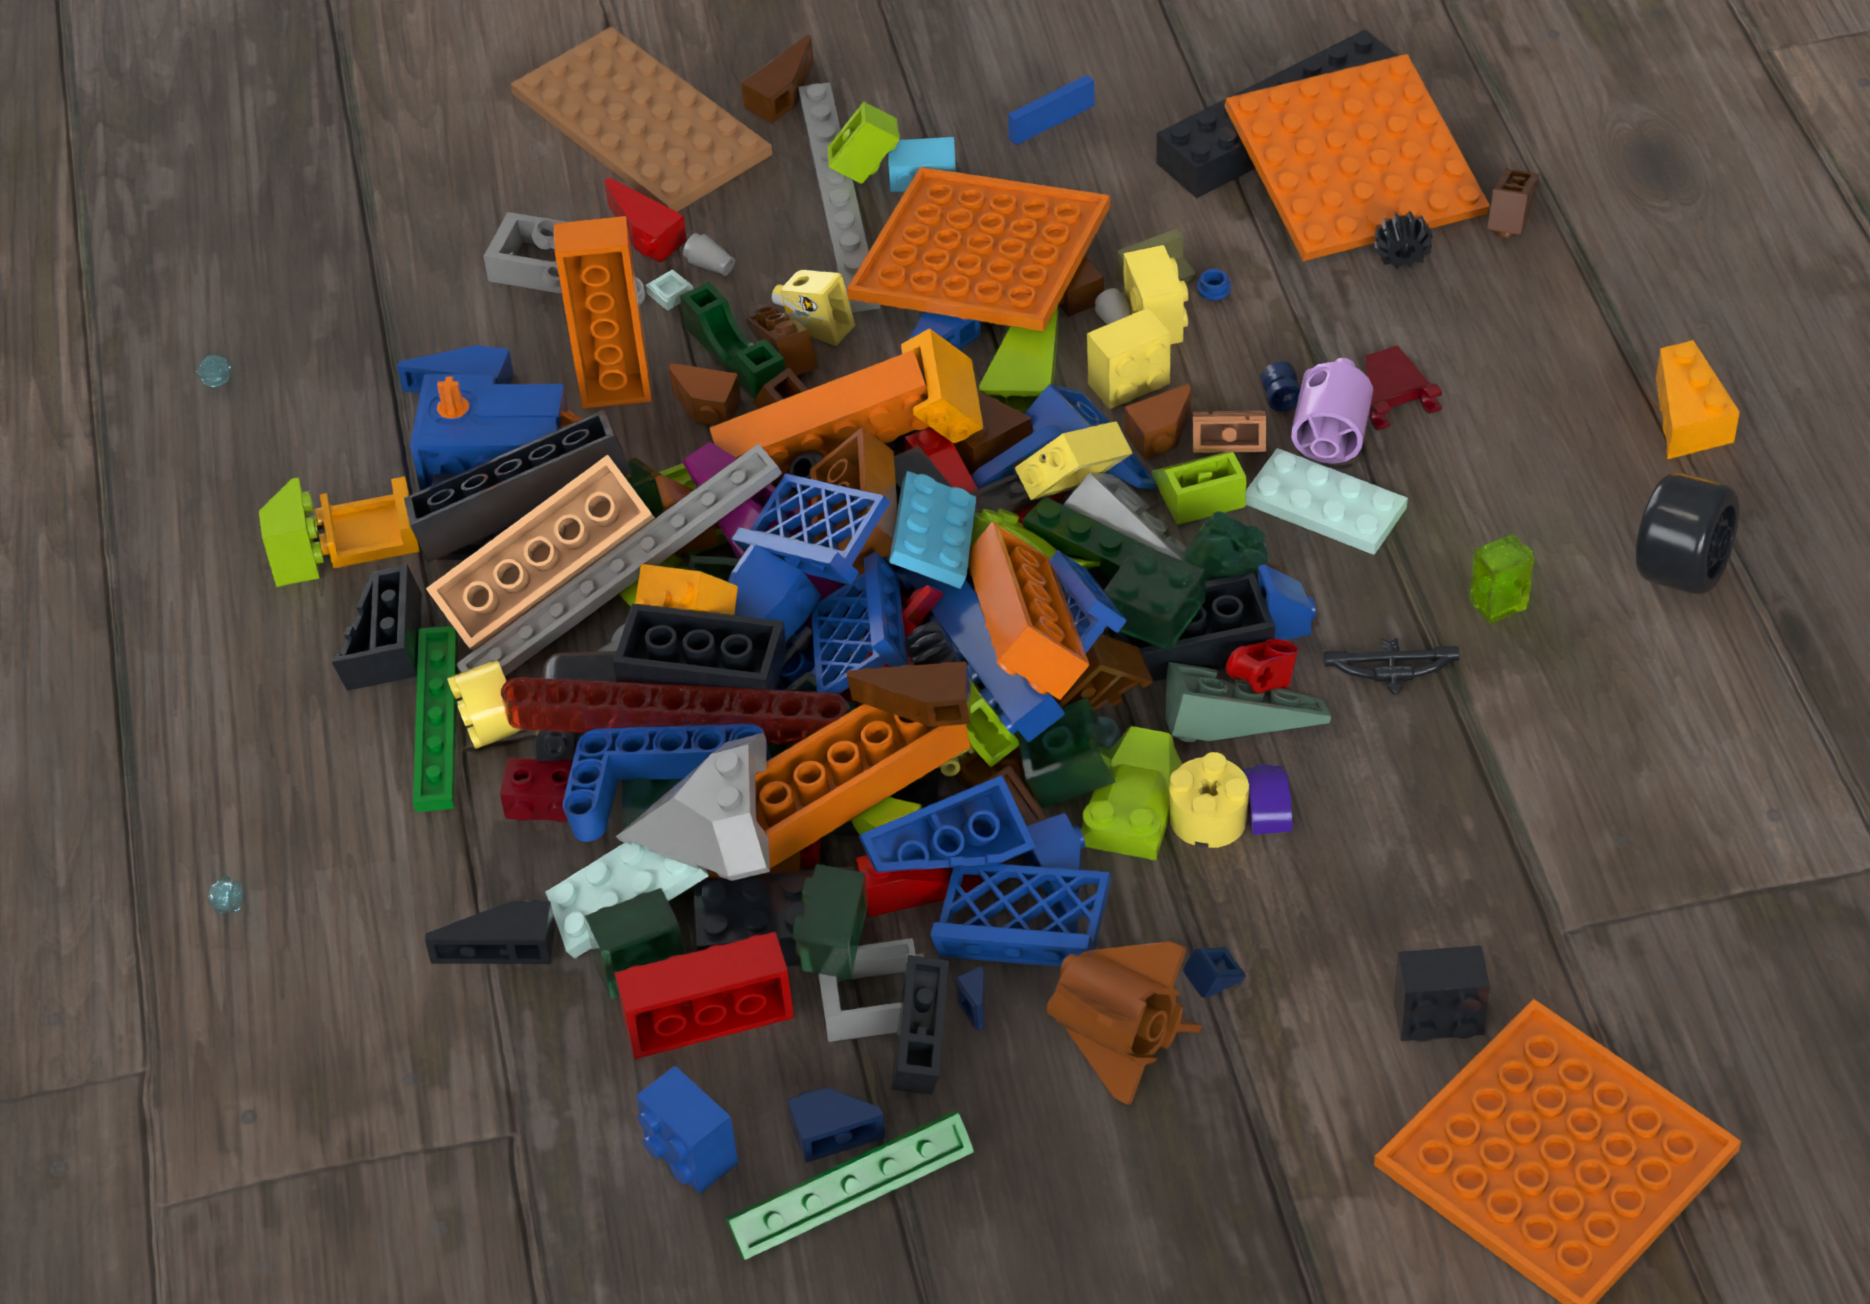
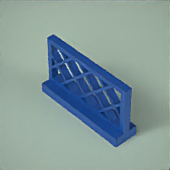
M785 474L751 529L739 527L732 541L744 552H746L750 544H756L802 570L805 574L852 585L859 574L852 564L890 501L884 495ZM792 487L797 488L798 494L785 501ZM822 494V500L809 507L808 501ZM846 499L847 505L833 513V506ZM872 505L868 513L858 519L857 512ZM800 506V513L787 520L786 513ZM824 512L825 518L811 525V519ZM849 517L850 524L836 531L835 525ZM778 519L779 525L765 532L769 524ZM802 524L803 531L790 538L789 531ZM827 530L828 537L814 544L813 538ZM852 536L845 550H839L838 543Z
M1057 550L1049 560V563L1057 573L1073 620L1076 617L1074 623L1084 651L1087 653L1107 626L1118 633L1127 620L1087 569Z
M876 551L863 559L865 572L856 577L852 585L846 584L818 602L811 612L817 696L823 703L849 688L848 670L880 668L886 663L890 667H900L908 664L899 576ZM851 607L848 613L845 615V617L842 618L847 609ZM867 608L862 617L858 619L864 609ZM832 610L828 617H824L826 613ZM834 628H837V629L834 631V633L832 634V636L830 637V639H827V638L829 637V635L832 633V631L834 630ZM850 629H853L847 639L844 640ZM867 630H869V632H868L867 635L864 637V639H863L862 641H860L861 638L863 637V635L865 634V632H866ZM838 650V652L836 653V655L834 656V658H833L831 661H829L830 658H831V657L833 656V654L835 653V651ZM852 651H855L849 659V661L846 663V660L848 659ZM869 652H873L871 657L864 660ZM840 672L838 677L835 680H833L837 673Z
M1007 864L953 867L939 922L933 923L930 937L939 957L1061 967L1063 960L1069 954L1073 953L1078 956L1082 952L1096 950L1112 880L1110 872ZM964 874L978 875L984 880L983 883L968 893H965L961 888ZM1008 878H1018L1023 885L1005 897L996 887ZM1046 881H1057L1061 888L1044 900L1035 890V888ZM1085 884H1097V893L1083 903L1074 893V891ZM992 890L999 901L980 912L973 901ZM1030 893L1038 904L1019 916L1011 904ZM1069 896L1077 907L1058 919L1050 907ZM967 905L975 914V917L964 924L951 923L953 915ZM1005 908L1014 918V920L1002 928L992 927L988 922L989 919ZM1044 911L1053 921V923L1041 931L1031 930L1026 924ZM1084 914L1090 922L1087 934L1070 933L1065 926Z

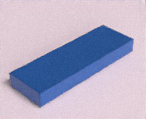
M1085 75L1009 113V140L1017 145L1095 106L1094 80Z

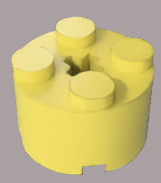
M498 660L447 678L455 699L463 698L457 701V706L465 726L474 725L467 728L475 749L525 729Z
M1211 752L1204 757L1184 763L1172 772L1169 791L1170 824L1179 838L1192 845H1195L1196 841L1208 843V848H1217L1234 842L1242 835L1248 819L1249 783L1246 775L1237 765L1226 760L1224 755Z

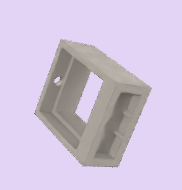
M507 212L483 256L488 281L562 294L561 286L555 288L548 287L542 281L545 267L549 264L557 265L556 260L551 262L516 256L523 242L535 244L532 239V232L536 221L541 219V217ZM555 220L557 223H564V222H566V221Z
M913 938L816 952L828 1042L897 1032L901 1002L841 1011L837 982L905 972L908 955L924 957L923 953L915 954Z

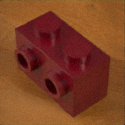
M507 758L500 791L505 819L520 821H568L563 810V800L573 760L537 762V759Z

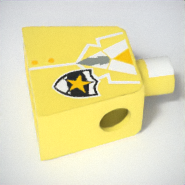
M800 270L785 285L778 284L772 292L773 303L783 306L786 314L809 330L810 336L837 346L855 326L845 284L840 273Z

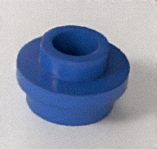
M1219 269L1206 270L1197 281L1198 294L1208 300L1223 299L1231 291V282L1227 274Z

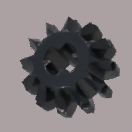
M1409 211L1405 216H1400L1396 212L1394 218L1383 217L1382 225L1375 227V252L1381 257L1384 265L1392 263L1398 269L1402 264H1407L1411 269L1413 262L1423 263L1425 255L1431 253L1432 230L1429 228V224H1426L1422 215L1414 217L1412 212Z
M933 621L919 626L913 630V633L906 636L905 647L914 665L961 662V658L943 628Z

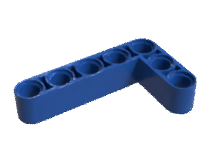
M754 724L600 728L585 732L577 743L563 800V810L573 835L580 841L589 842L600 838L605 833L618 780L684 779L724 743L760 733L764 734V731L761 727ZM766 740V762H767V761H769L770 759H772V756H771L770 749H769V746H768V743H767V740Z

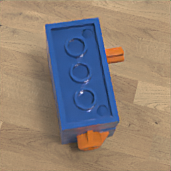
M424 374L410 442L420 491L432 486L434 474H460L582 420L579 416L568 411L564 384H496L495 374Z

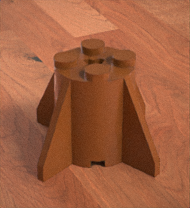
M1173 941L1082 952L1078 956L1073 953L1069 954L1061 964L1060 973L1062 976L1056 987L1055 994L1051 996L1047 1004L1048 1015L1054 1017L1058 1024L1064 1026L1111 1095L1127 1105H1132L1145 1065L1151 1064L1158 1059L1153 1054L1157 1052L1160 1046L1168 1049L1177 1032L1200 1033L1202 1028L1201 1024L1183 1017V1005L1176 1002V996L1181 995L1173 987L1187 947Z

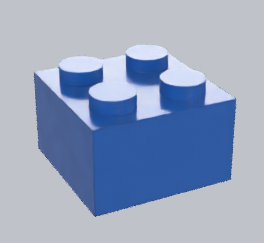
M674 1066L636 1095L640 1112L637 1118L644 1132L643 1145L655 1159L661 1157L669 1164L671 1172L683 1185L689 1183L695 1190L702 1193L738 1164L731 1116L678 1067Z

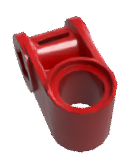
M1275 638L1268 639L1266 642L1238 647L1228 658L1226 664L1227 675L1233 679L1246 681L1249 683L1250 688L1257 693H1263L1276 688H1286L1291 684L1299 649L1292 642Z

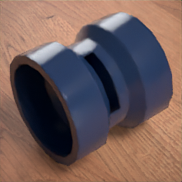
M1280 361L1264 368L1261 373V382L1266 391V398L1270 407L1275 411L1281 412L1295 408L1298 403L1301 386L1297 382V375L1293 365Z

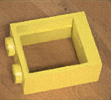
M1117 421L1063 433L1016 466L1015 470L1030 499L1033 500L1076 489L1089 472L1105 473L1130 456L1132 451Z

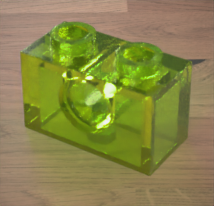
M1514 533L1474 549L1469 600L1489 624L1528 608L1535 558L1532 550L1527 545H1523Z

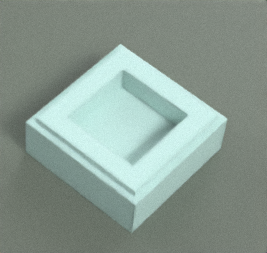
M673 269L646 285L647 295L667 311L681 303L680 295L694 289L693 285Z

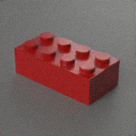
M776 932L753 935L745 940L725 945H714L706 950L686 955H675L663 961L643 966H632L627 970L615 973L623 1018L634 1059L794 1018L788 970Z

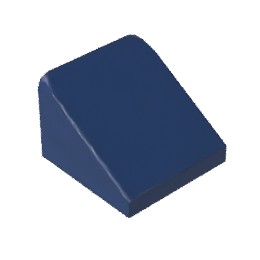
M1226 947L1195 949L1183 969L1184 974L1201 997L1212 996L1246 978L1244 971Z
M981 966L957 977L956 981L958 1004L977 1030L984 1028L985 977L984 968Z

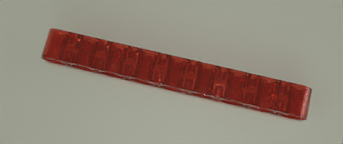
M528 677L508 680L501 688V698L509 725L517 729L585 733L589 730L600 728L754 724L762 728L767 742L797 744L848 714L847 704L843 697L834 693Z

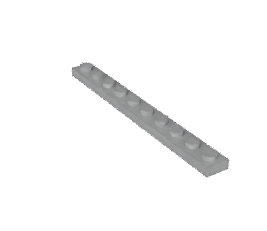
M830 82L815 83L798 87L799 98L837 272L842 274L847 292V287L869 250L853 180L830 169L828 164L827 147L841 131ZM849 300L852 313L880 309L879 304Z
M758 443L456 664L461 672H465L485 663L498 660L504 676H507L638 580L641 564L654 566L660 564L782 474L780 469Z

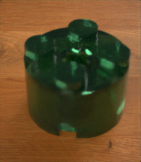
M1215 512L1205 521L1182 553V568L1187 576L1191 572L1198 580L1197 583L1254 572L1257 579L1258 566L1267 565L1269 558L1268 551L1263 543L1266 539L1265 534L1256 526H1246L1240 521L1230 518L1224 512Z

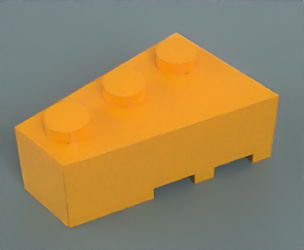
M1694 340L1660 348L1656 385L1660 411H1662L1663 433L1666 436L1667 459L1734 443L1740 411Z
M641 564L634 604L734 615L738 586L700 571Z

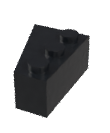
M407 564L371 572L356 606L358 611L353 626H347L344 633L346 641L341 653H335L332 664L347 691L417 677L418 634L421 628L422 593Z

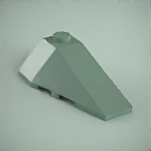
M1173 662L1168 664L1165 720L1172 736L1181 741H1214L1330 723L1331 714L1321 699L1282 688L1272 689L1271 693L1266 691L1257 693L1250 688L1249 683L1242 679L1238 683H1233L1217 678L1218 671Z

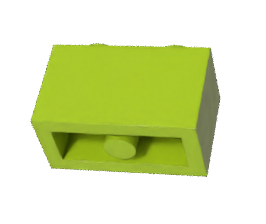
M863 102L827 147L829 168L863 184L870 174L873 175L877 172L885 155L897 147L900 139L897 118Z

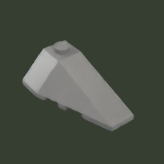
M1089 472L1063 504L1084 516L1167 555L1168 567L1185 575L1201 576L1205 571L1179 540L1171 536L1167 537L1164 534L1168 526L1161 519H1156L1146 512L1150 507L1149 504L1128 483L1112 474Z

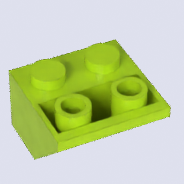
M1234 452L1217 453L1152 471V477L1176 525L1246 507V475Z
M299 477L292 478L259 510L262 539L276 587L320 579L318 564L324 563L320 541H314V538L319 537L320 534L316 516H309V513L314 512L310 491L303 492Z

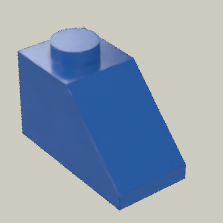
M1266 564L1258 566V584L1275 625V639L1287 640L1311 635V619L1316 618V607L1312 596H1306L1301 582Z

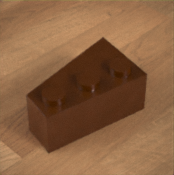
M978 390L984 429L970 435L965 440L953 443L971 476L977 469L1033 434L1032 417Z
M1100 634L1086 653L1090 664L1061 700L1054 697L1065 712V715L1034 739L1052 745L1091 721L1090 713L1108 702L1112 707L1122 702L1121 694L1140 683L1145 688L1154 681L1139 648Z

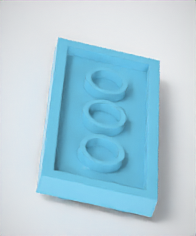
M907 471L901 485L889 562L961 589L967 575L976 497L970 495L962 488H952L936 482L927 475H917Z

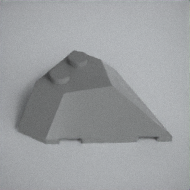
M760 733L724 743L616 836L617 839L630 845L635 843L644 846L650 852L697 869L702 867L714 871L719 877L731 881L770 872L769 837L756 821L755 773L767 770L765 735Z

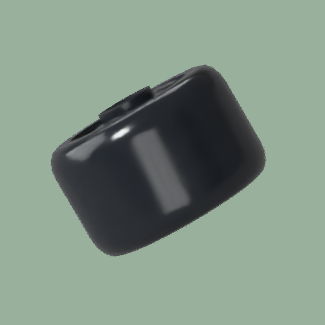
M1674 473L1661 479L1648 500L1639 527L1636 543V566L1640 575L1649 582L1693 594H1704L1713 589L1727 566L1736 538L1739 521V500L1735 491L1727 485L1686 474Z

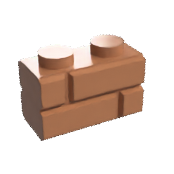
M1193 411V453L1266 452L1265 411H1213L1212 414H1209L1208 411Z

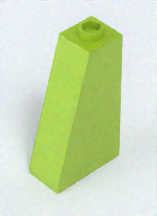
M1058 306L1044 331L1010 326L979 385L980 392L1025 414L1047 386L1054 385L1059 330Z
M969 676L971 685V724H966L969 742L985 762L992 767L1018 747L1021 742L1015 734L1012 735L998 717L1000 714L997 709L994 710L980 692L982 690L981 687L976 685Z

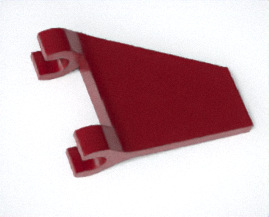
M1398 345L1366 355V376L1373 386L1369 419L1375 430L1378 431L1390 427V422L1385 414L1390 412L1391 407L1416 399H1420L1424 410L1428 414L1442 410V406L1436 399V397L1442 395L1440 387L1437 384L1429 383Z

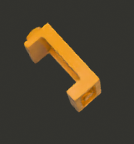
M930 328L902 343V354L914 351L920 367L925 373L928 399L913 407L914 416L952 443L965 440L970 435L984 429L972 359Z
M405 476L391 479L393 494L332 506L329 503L327 493L320 494L321 508H315L319 530L325 529V533L319 534L322 554H330L333 569L420 552L418 541L410 527L404 501L405 497L410 496Z

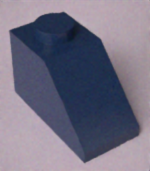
M828 1087L816 1091H805L797 1097L787 1100L790 1124L805 1163L886 1138L882 1110L873 1104Z

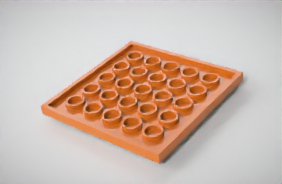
M1408 54L1226 98L1224 107L1303 262L1374 244L1375 227L1382 225L1383 217L1394 218L1396 212L1400 216H1405L1409 211L1412 212L1414 217L1422 215L1426 224H1429L1431 229L1488 214L1490 205Z
M920 167L847 287L848 299L1044 331L1111 207L1110 195Z
M1533 999L1375 1155L1374 1166L1562 1304H1596L1740 1150L1741 1140Z

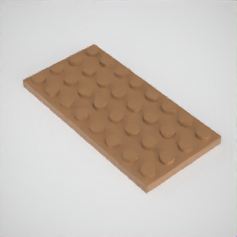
M612 26L511 83L512 94L638 192L676 212L772 155L770 143Z

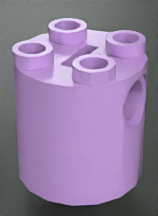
M1339 358L1335 362L1318 364L1304 373L1292 426L1291 439L1297 450L1304 456L1317 462L1329 464L1346 462L1357 456L1362 449L1373 396V386L1369 378L1355 367L1352 360Z

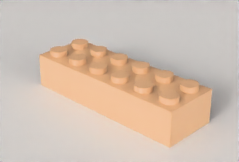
M606 455L431 584L426 590L467 646L475 651L656 518L612 459Z

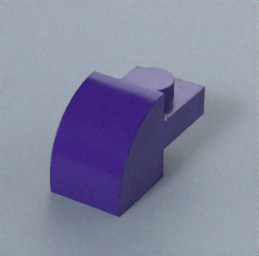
M1259 764L1253 768H1243L1242 771L1249 783L1248 818L1253 835L1291 832L1292 810L1286 771H1282L1281 765L1272 766L1270 764Z

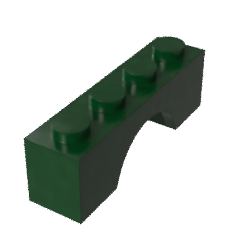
M710 282L680 295L683 321L686 329L728 372L738 374L739 384L754 400L764 385L785 371L784 357L766 339L753 344L744 335L732 314L728 300Z
M1045 496L1023 519L1025 529L1035 533L1063 554L1077 555L1089 561L1100 562V566L1097 567L1110 580L1116 594L1124 598L1161 591L1168 586L1167 555Z

